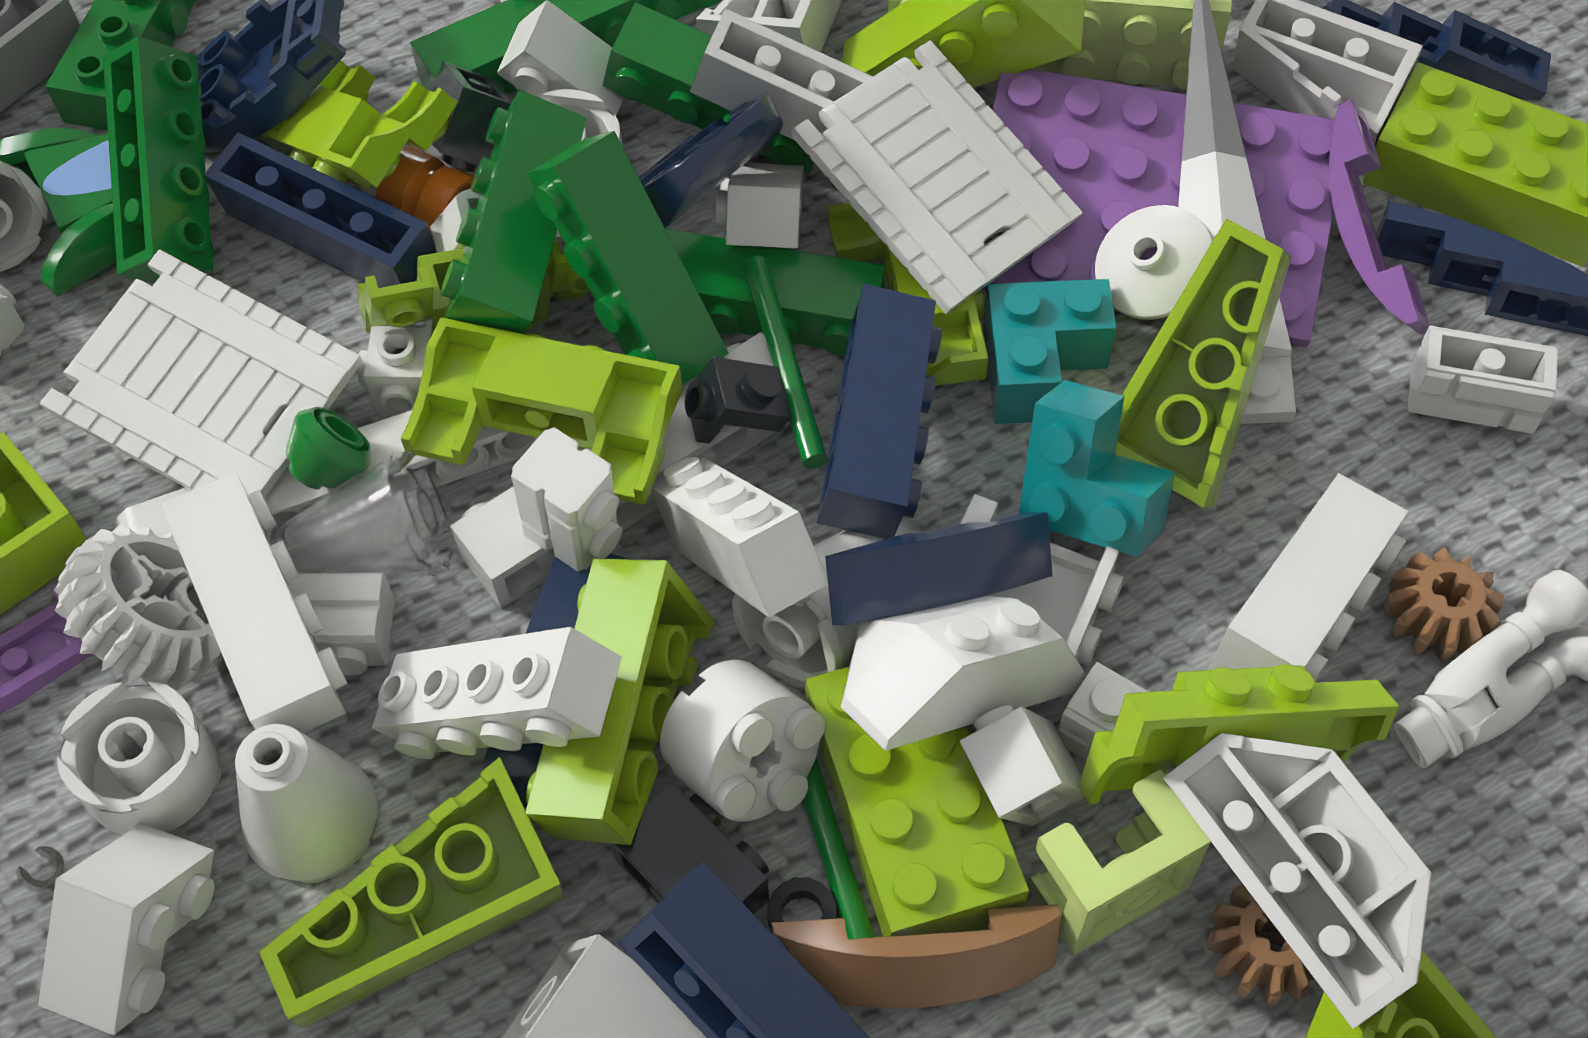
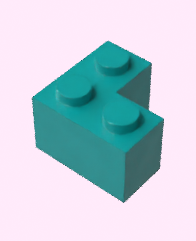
M1109 279L988 284L983 328L988 355L994 424L1031 423L1035 403L1062 383L1061 371L1108 368L1117 329Z
M1064 380L1034 405L1019 514L1024 512H1047L1050 531L1105 548L1108 546L1121 553L1138 558L1165 530L1175 472L1115 455L1125 396Z

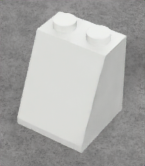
M599 934L564 944L500 1036V1038H706L632 958Z

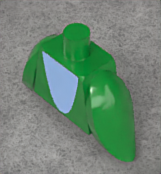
M64 127L42 129L0 139V161L22 170L38 185L61 235L51 247L43 263L41 283L59 297L115 265L116 248L108 133L97 135L84 130Z

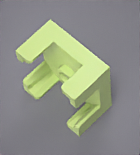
M1161 769L1135 783L1132 790L1133 794L1145 812L1134 817L1132 824L1118 831L1116 842L1124 854L1111 861L1103 869L1074 826L1070 823H1064L1038 838L1036 851L1048 871L1043 874L1037 872L1028 877L1027 886L1038 905H1059L1061 911L1059 937L1072 956L1188 890L1211 843L1210 839L1163 779L1165 775Z

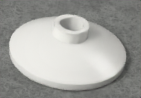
M1168 205L1146 207L1124 217L1105 236L1096 256L1095 276L1096 279H1109L1113 308L1136 319L1151 320L1169 316L1213 240L1201 220L1187 210ZM1157 247V252L1152 258L1140 260L1141 255L1145 251Z

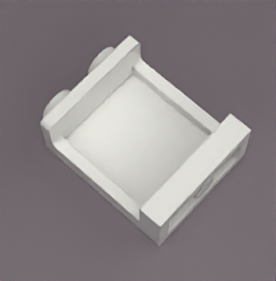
M974 494L960 524L996 521L998 502ZM1050 543L1052 577L986 596L1016 598L1035 609L1040 619L1064 638L1080 664L1089 666L1102 633V629L1092 625L1099 609L1109 613L1112 612L1125 576L1114 573L1119 551L1107 546L1101 561Z

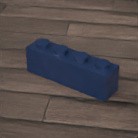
M239 132L204 174L206 181L227 215L365 282V277L375 275L378 288L417 281L418 256L437 253L433 236L426 222Z
M863 284L850 323L817 524L888 539L895 536L903 517L913 519L917 510L922 485L921 480L912 478L913 464H921L929 434V428L919 426L920 413H928L936 382L935 377L926 375L927 363H935L942 338V328L933 326L936 300Z
M703 861L677 883L618 942L706 1038H870L839 1006L835 997L804 969L787 951L784 943L753 915L736 897L733 889L725 881L718 878Z

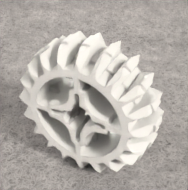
M121 523L113 531L100 529L95 536L86 540L81 547H77L66 561V567L58 578L59 583L54 590L59 596L55 612L67 620L63 633L82 640L79 654L96 655L102 660V671L110 667L121 671L126 684L140 677L146 685H149L146 681L166 683L169 687L178 690L190 681L197 683L202 677L207 676L216 664H220L224 659L171 532L161 538L157 537L147 525L134 532L129 526Z

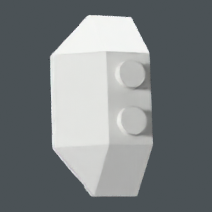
M982 596L908 614L860 622L841 708L886 751L974 724L981 716L1001 706L1012 705L1013 709L1016 710L1021 706L1026 708L1074 693L1087 675L1064 638L1040 619L1035 609L1016 598Z
M1221 733L1163 777L1352 1029L1418 983L1432 872L1334 750Z

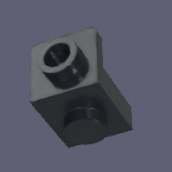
M712 357L695 381L690 383L685 394V412L691 419L695 440L699 443H711L724 425L780 432L792 418L779 367Z

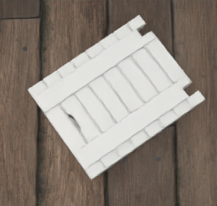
M928 41L914 52L917 61L923 68L918 70L908 58L903 57L819 111L820 120L828 128L822 134L808 119L791 129V134L806 154L811 156L810 158L826 177L830 178L832 184L846 200H849L851 206L865 222L869 223L870 228L885 245L889 246L890 251L904 267L908 268L909 273L924 290H927L928 295L933 300H936V304L947 315L1076 221L1083 212L1065 192H1062V188L1046 170L1042 169L1043 167L1027 149H1024V145L1008 127L1004 126V123L988 105L986 106L985 101L969 83H966L964 77L947 61V58L933 42ZM999 232H1004L1002 235H1000V236H999V235H998V236H995L994 238H992L991 240H989L987 243L984 244V242H986L988 239H990L991 237H993L995 234H997V233H999Z
M158 250L147 264L153 272L160 275L155 284L151 286L139 279L132 283L63 372L66 377L77 383L70 394L66 396L51 388L39 405L53 415L69 422L71 425L109 446L118 449L120 452L145 464L147 467L189 490L236 471L248 494L260 489L265 498L291 463L286 456L285 450L296 414L301 410L313 407L329 409L363 361L357 353L338 343H334L321 334L308 329L285 315L283 316L281 313L260 302L258 303L249 296L232 289L211 276H207L205 273L181 262L175 257Z

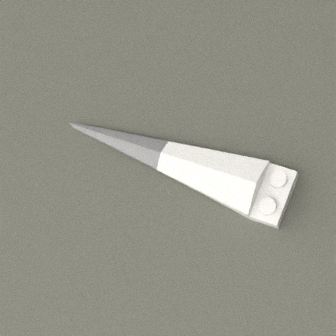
M1194 0L1178 207L1189 211L1199 218L1209 231L1212 240L1226 218L1265 239L1209 0ZM1280 298L1240 424L1293 422L1296 414L1290 357L1292 349Z

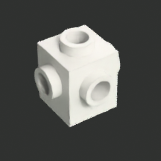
M414 324L404 327H371L368 349L360 350L358 354L363 362L357 369V377L360 386H367L377 415L395 416L414 408L424 368L426 346L434 332L432 327H422Z

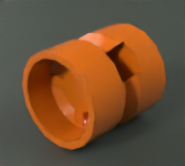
M412 146L403 147L400 152L401 158L398 166L376 188V199L426 222L431 231L430 226L454 197L462 191L471 189L474 175L457 168H449L440 159Z

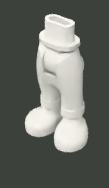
M1553 570L1538 579L1529 592L1526 607L1522 613H1513L1502 620L1497 628L1439 671L1424 695H1417L1411 700L1412 711L1394 724V729L1409 756L1419 767L1427 768L1442 756L1454 759L1463 753L1464 750L1488 742L1503 734L1524 719L1547 693H1551L1564 684L1566 677L1576 676L1588 682V626L1579 625L1588 618V590L1576 577L1561 570ZM1559 632L1548 642L1542 651L1533 653L1520 664V667L1506 676L1507 668L1524 654L1530 653L1541 645L1546 636Z

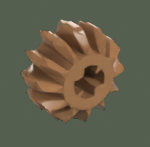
M1446 547L1435 552L1432 559L1419 551L1409 559L1405 568L1401 567L1400 571L1397 570L1388 584L1390 594L1384 603V614L1397 619L1393 626V638L1412 635L1416 639L1413 643L1414 656L1424 652L1429 645L1434 647L1438 658L1443 663L1447 659H1451L1456 651L1460 654L1464 653L1500 625L1498 622L1500 618L1497 614L1503 607L1502 600L1504 595L1490 589L1494 583V571L1476 573L1472 569V554L1461 559L1460 562L1452 560Z
M1243 884L1235 887L1229 896L1231 905L1222 903L1216 906L1211 920L1218 929L1211 931L1206 939L1208 950L1224 955L1214 968L1216 977H1228L1237 972L1242 977L1236 990L1238 997L1247 998L1256 985L1261 986L1262 996L1268 1007L1277 1005L1282 999L1284 991L1294 999L1301 1000L1311 989L1309 980H1315V978ZM1260 931L1269 933L1271 944L1282 946L1279 952L1271 951L1268 939L1257 937Z

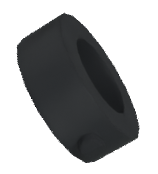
M794 877L783 882L773 891L767 904V920L771 933L772 923L784 922L782 918L784 907L796 898H808L815 901L823 913L821 919H836V902L831 891L821 882L809 877Z

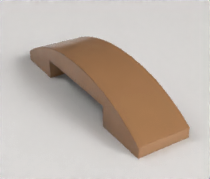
M1058 904L987 909L986 930L848 939L845 919L837 918L772 923V933L784 943L787 951L804 969L835 997L838 1004L872 1008H922L950 1005L998 994L1028 982L1054 967L1056 964L1061 911Z

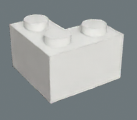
M139 824L57 877L38 1006L111 1035L118 1033L141 1013L149 1012L159 1000L165 984V974L161 971L165 942L190 921L199 919L210 905L215 888L214 881L210 879L214 850L151 826Z

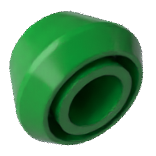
M313 407L299 411L294 417L285 452L291 462L288 466L289 471L305 486L315 490H319L322 486L336 488L366 471L371 465V447L368 440L353 424L342 416L326 408Z

